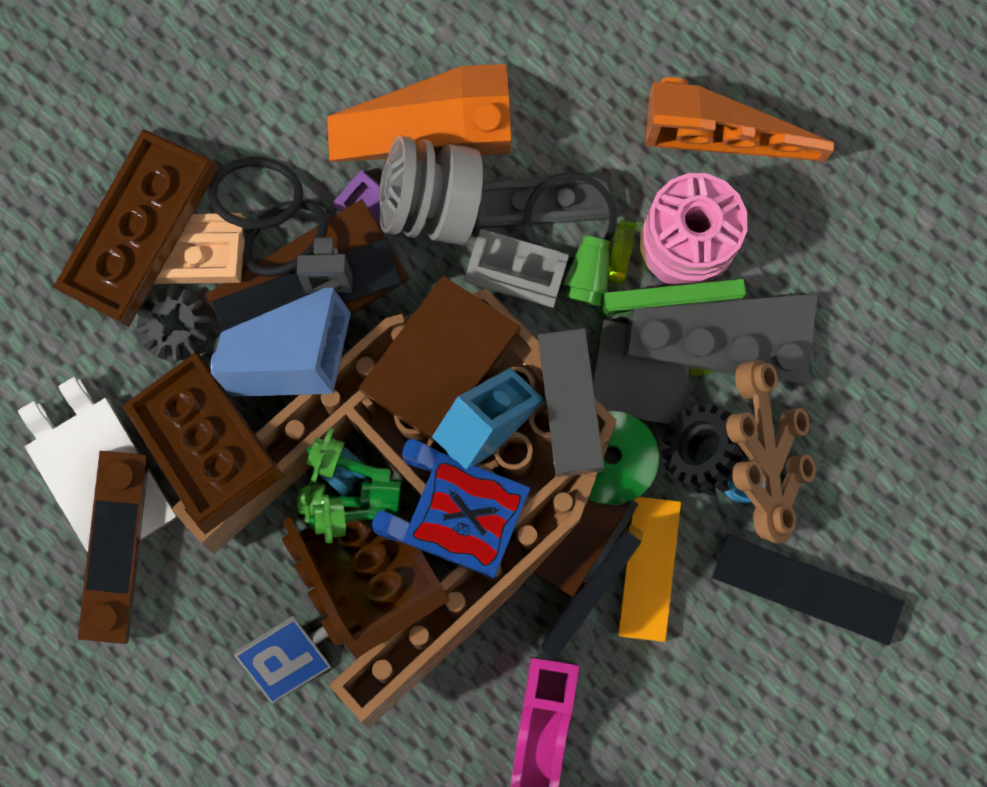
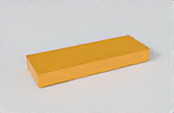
M638 497L633 500L638 503V506L631 517V524L643 532L641 544L626 563L618 636L665 642L681 502Z

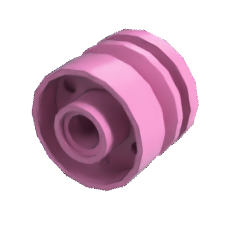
M687 173L671 179L657 192L640 232V251L647 268L659 280L672 286L714 282L728 269L748 231L747 210L740 194L725 180L708 173Z

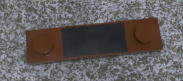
M99 451L78 640L119 644L129 643L150 458L148 455Z

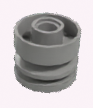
M399 135L395 138L390 148L380 182L379 201L382 231L386 234L397 235L403 229L407 237L415 238L420 234L426 222L428 237L432 241L457 245L466 243L473 231L481 202L483 161L480 151L472 147L447 143L442 146L435 160L433 143L429 140L421 139L415 146V141L411 137Z

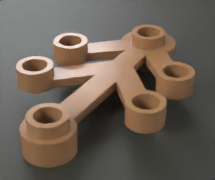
M762 360L743 362L736 369V387L744 399H753L755 418L751 413L746 412L732 414L727 419L726 430L730 440L738 443L750 459V461L735 464L733 468V481L737 489L744 491L756 507L753 520L759 537L769 540L774 544L785 543L790 539L796 526V515L792 506L801 483L813 481L816 468L814 460L808 454L791 456L787 460V474L782 486L780 474L795 437L805 436L808 433L810 426L809 417L802 408L783 411L780 417V428L775 438L769 393L777 387V372L773 365Z

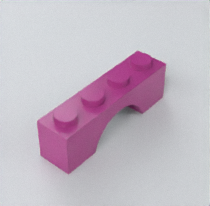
M530 656L510 787H559L567 732L573 711L579 672L578 664Z

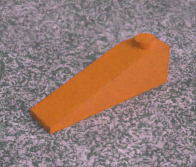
M506 64L460 66L327 116L329 162L387 159L390 148L395 138L399 135L411 137L415 141V146L421 139L429 140L433 143L435 157H437L442 146L447 143L476 148L480 151L481 155L511 154L510 107Z
M667 77L661 79V82L652 83L648 103L645 142L647 147L827 161L834 151L833 141L701 86L688 85V81L685 79Z

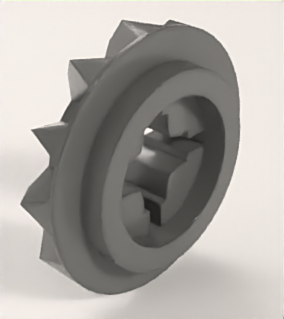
M167 287L163 291L149 295L148 300L138 311L137 327L135 329L143 347L152 355L166 361H181L187 359L196 351L199 352L205 345L210 334L211 320L205 304L195 294L187 289ZM180 306L179 320L191 330L190 332L174 330L171 336L167 337L165 335L167 328L155 318L156 316L171 318Z

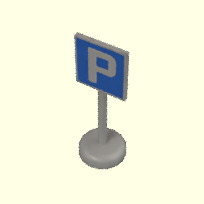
M294 615L233 652L234 657L271 704L331 668V664L316 645L329 637L324 627L308 635Z

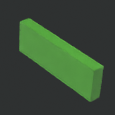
M744 279L607 292L602 297L603 315H606V317L629 315L631 310L637 308L742 300L746 295Z

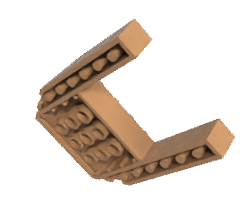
M487 289L471 294L518 324L521 332L485 381L511 368L545 400L492 455L474 466L530 487V491L494 579L458 566L440 582L450 599L449 602L398 632L389 640L361 655L329 685L354 715L368 728L376 723L506 602L581 520L598 472L556 477L539 342ZM399 314L385 318L342 356L333 394L297 396L256 433L263 446L284 474V477L206 535L197 527L181 500L171 508L210 552L215 554L312 467L306 465L309 456L307 448L313 445L316 437L325 440L329 428L334 429L332 438L340 441L354 429L403 482L421 498L432 471L411 466L403 461L402 451L406 442L409 439H414L448 455L446 450L439 443H434L368 398L358 388L413 314L406 316ZM595 398L602 455L604 458L617 420Z

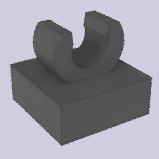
M334 237L315 238L314 255H298L297 275L305 294L314 293L323 288H334L337 293L352 292L353 275L346 255L339 254L338 249H334Z

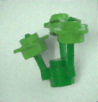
M329 428L325 440L316 437L313 445L307 448L309 456L306 465L314 467V473L311 475L308 485L299 489L297 496V508L301 515H306V527L308 529L315 528L316 534H324L325 542L332 543L333 537L346 536L345 522L374 520L378 511H385L399 517L403 490L402 480L390 479L391 469L374 468L341 456L345 442L332 438L333 428ZM337 466L370 477L372 482L363 481L361 497L335 496L334 487L328 482H321L320 475L332 479ZM344 507H360V510L344 511Z

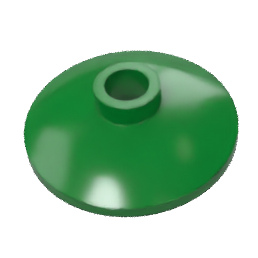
M608 411L617 420L607 448L613 447L618 449L621 453V460L616 464H608L603 459L604 471L598 472L589 500L602 505H621L637 499L650 487L658 471L659 450L653 434L642 421L624 412Z

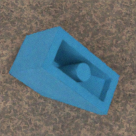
M509 368L458 396L432 438L446 450L452 459L459 462L467 470L492 455L541 406L545 399Z

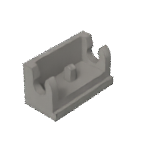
M481 228L474 244L464 282L554 308L569 253Z

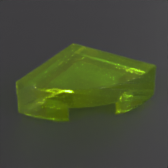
M620 220L616 225L608 269V282L624 285L636 223Z

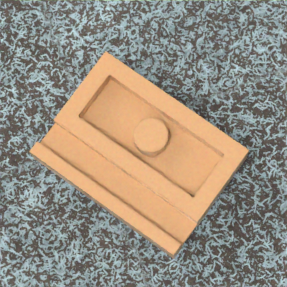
M231 213L246 219L241 213ZM193 214L154 284L241 283L245 245L243 237L244 228L227 223L218 214Z

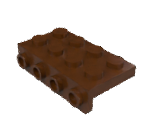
M344 507V511L360 510V507ZM291 516L282 520L288 532V535L283 537L282 541L295 562H298L294 566L307 588L311 589L314 587L307 592L308 596L322 617L328 615V617L321 620L325 631L336 647L344 642L355 659L389 640L398 632L450 601L423 552L407 544L377 535L373 531V520L345 522L346 536L333 537L332 543L325 542L324 534H316L315 528L308 529L306 527L301 531Z

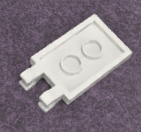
M73 377L58 387L66 401L77 414L76 416L55 428L41 403L36 404L33 401L19 409L18 413L36 438V440L24 447L88 552L99 451L141 453L109 399L104 398L95 404L82 381ZM149 467L140 541L178 518L171 510L173 508Z

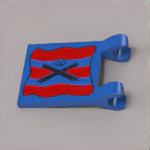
M409 439L402 451L403 461L411 466L432 472L411 522L409 523L388 512L378 511L372 522L373 531L382 537L407 544L494 579L530 487L477 466H472L466 470L449 455L441 453L422 442Z

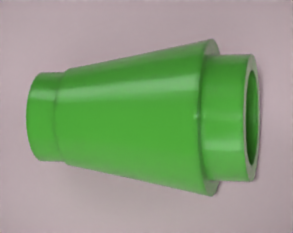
M583 236L582 244L578 248L562 285L567 287L565 299L601 306L604 293L608 292V250L610 241L592 236Z

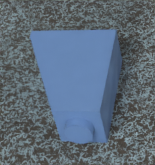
M323 288L221 332L217 350L211 357V374L231 397L333 394L351 312L334 288Z

